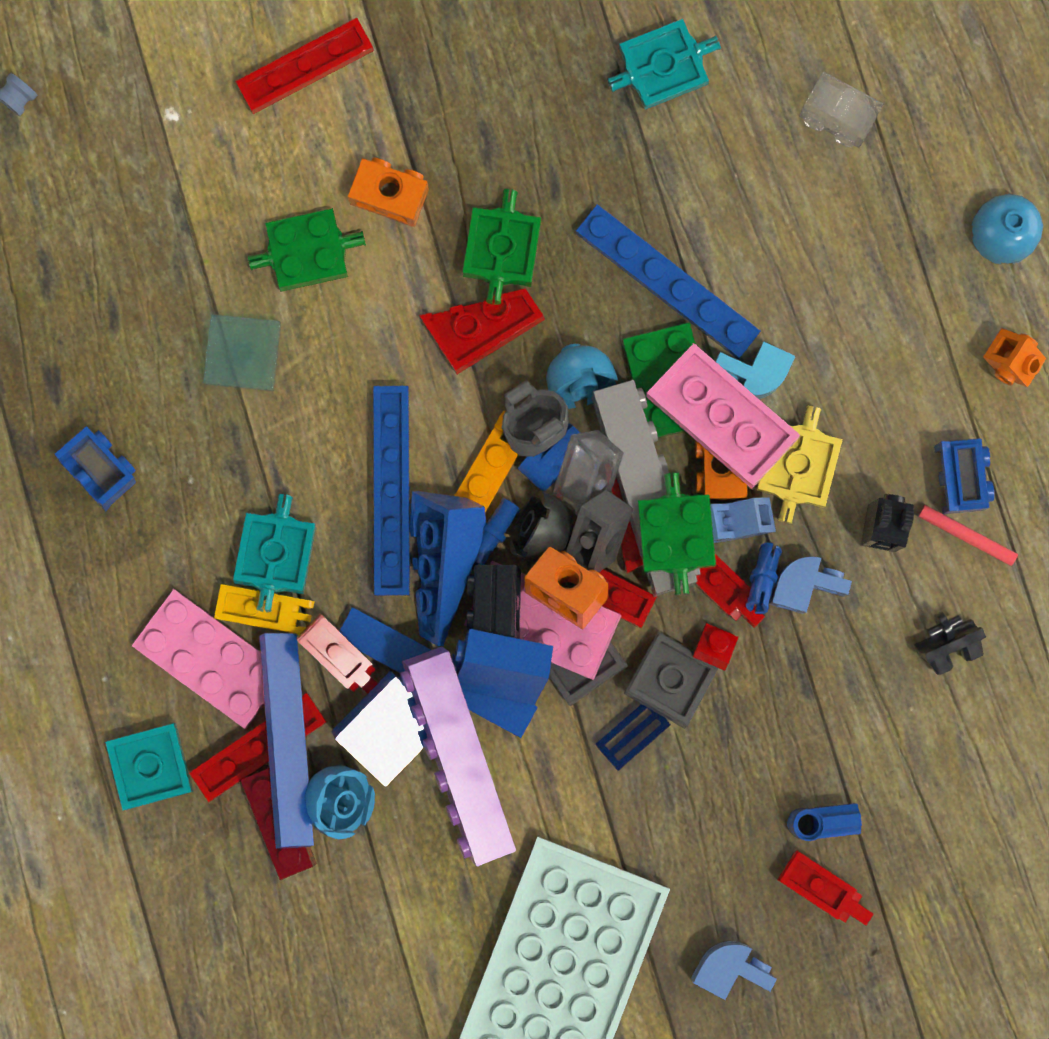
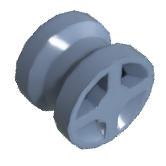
M12 73L6 77L4 87L0 88V102L18 116L24 113L26 103L33 101L38 96L34 90Z

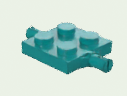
M678 20L620 43L619 49L626 64V72L607 78L608 84L612 92L632 85L638 92L644 109H649L708 85L709 79L703 67V56L720 50V42L715 35L712 38L697 43L689 34L684 20Z
M284 494L278 495L275 514L257 515L246 513L233 581L235 584L254 586L260 590L256 609L261 612L264 609L265 612L272 611L274 592L287 591L304 594L316 524L297 521L289 516L293 497L290 495H286V499Z

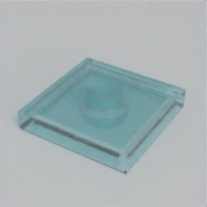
M211 314L203 383L213 386L274 391L281 322Z

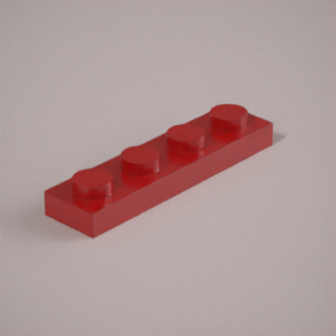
M355 18L235 82L252 114H255L373 52L374 48L358 18Z
M308 693L302 696L305 737L327 723V720ZM266 721L189 772L208 802H211L239 783L241 779L248 777L269 762Z

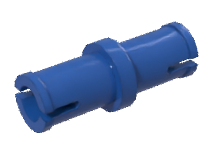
M502 498L485 524L482 543L474 562L475 565H484L497 544H502L505 540L504 534L521 511L511 501Z
M763 543L760 545L756 568L751 571L749 578L752 585L748 601L746 602V608L752 611L754 604H757L756 614L768 612L772 588L776 587L779 578L776 571L782 549L776 545L774 553H771L773 543Z

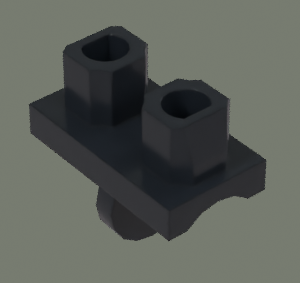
M939 612L934 616L937 625L926 629L929 638L914 644L917 654L929 664L937 675H941L953 668L949 654L960 650L962 658L966 661H972L983 656L981 640L986 638L983 628L977 627L972 619L962 622L958 615L948 620L943 612Z

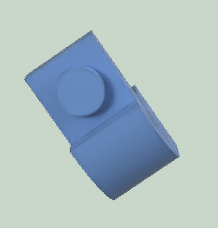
M770 497L751 498L726 504H710L714 543L776 532Z
M804 557L787 565L779 573L778 582L772 590L769 605L804 614L807 612L813 588L844 597L849 594L852 581L843 579L844 573L834 569L824 568L823 573L818 572L821 558Z
M726 941L711 947L703 955L691 977L694 984L726 1000L738 975L771 992L777 979L769 973L772 967L755 957L752 958L751 962L746 961L752 949L748 945L736 941Z

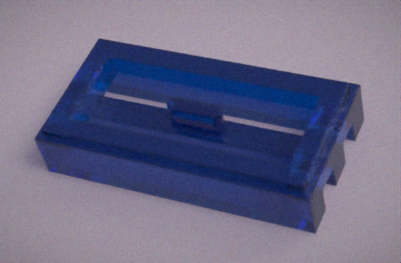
M640 704L596 742L595 745L616 770L619 771L671 725L665 717L648 708L651 714L609 750L605 745L647 709L646 706ZM657 719L660 725L618 761L614 755Z

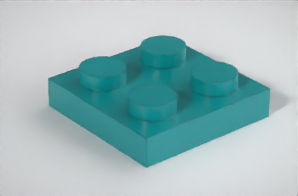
M176 723L105 742L123 811L194 792Z

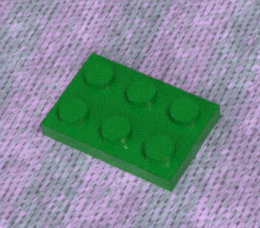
M690 322L622 340L631 378L634 380L636 388H642L646 397L647 392L693 344H696ZM646 397L648 407L643 409L647 422L653 421L658 438L686 432Z

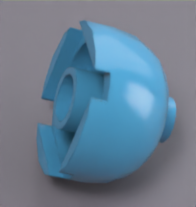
M1005 194L993 197L980 207L972 221V240L974 246L981 256L996 264L1021 262L1034 252L1042 237L1043 222L1040 212L1033 202L1020 195Z
M580 344L565 346L550 363L546 375L548 390L559 394L564 399L568 409L576 408L574 402L588 398L587 405L593 404L591 397L594 391L616 385L615 380L618 381L614 366L606 354L596 347Z
M341 765L326 767L314 774L309 780L305 794L307 813L312 820V826L320 833L338 840L355 835L356 833L352 831L357 829L360 824L366 825L370 820L375 805V791L373 786L368 784L366 779L368 777L360 771Z

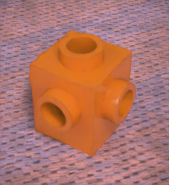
M1001 328L983 356L996 371L994 376L998 380L1010 386L1013 383H1017L1025 387L1030 385L1046 360L1045 356L1037 348L1038 343L1036 340L1026 334H1017Z

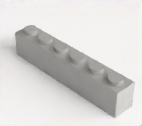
M634 380L594 391L591 399L610 460L613 464L623 501L634 508L630 522L643 561L638 501L658 499L666 495L664 474L669 472L664 455H657L654 442L658 441V436L653 421L647 422L643 409L648 407L642 388L637 389ZM700 568L688 573L689 586L697 582L696 576L700 575ZM666 572L646 573L653 597L675 591L673 574ZM680 581L681 589L683 588L682 581Z

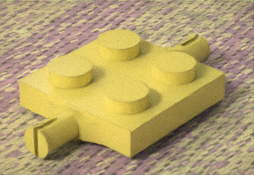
M814 406L806 407L803 425L791 426L800 434L799 439L758 482L756 489L757 491L775 495L780 500H783L778 521H785V523L792 524L796 504L806 503L821 508L826 506L843 440L825 435L816 429L821 409L816 407L813 412Z

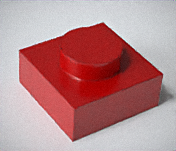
M706 623L693 657L725 671L732 657L738 636Z

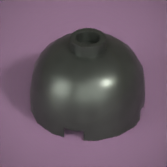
M541 490L537 491L539 498L531 496L522 508L514 526L515 530H520L517 541L513 539L510 541V551L514 556L533 563L539 560L548 547H552L559 552L566 551L573 532L570 510L563 502Z

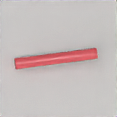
M927 505L922 507L918 515L921 519L1010 566L1014 564L1018 556L1017 553Z

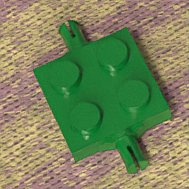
M510 189L503 190L501 208L488 210L473 207L463 277L480 279L489 283L486 302L492 304L494 291H496L494 305L501 304L503 285L514 284L528 287L532 285L541 217L524 215L516 211L515 205L518 192L513 189L510 202H508Z
M332 208L265 223L269 238L268 252L248 256L251 270L271 266L276 273L280 292L348 277L345 265L346 249L366 246L363 231L342 235V232L337 227Z
M670 473L664 474L666 495L658 499L638 501L644 573L666 572L673 574L674 595H681L680 581H682L683 595L690 594L688 573L698 568L716 567L710 495L689 496L680 494L679 473H673L674 487L671 486Z

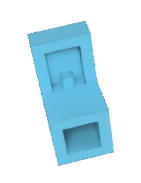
M763 342L752 366L721 352L715 362L738 382L743 384L758 399H762L771 395L781 385L789 372L795 355Z

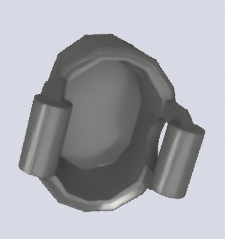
M524 380L504 394L506 412L503 415L502 430L511 449L518 455L534 457L549 449L566 435L569 424L568 407L564 399L555 391L536 390L527 380ZM528 396L522 404L514 406V404Z

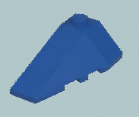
M412 491L410 536L417 537L418 558H412L413 570L418 569L421 580V588L416 592L419 635L436 646H444L467 584L468 576L471 573L482 543L483 528L486 524L485 507L465 497Z

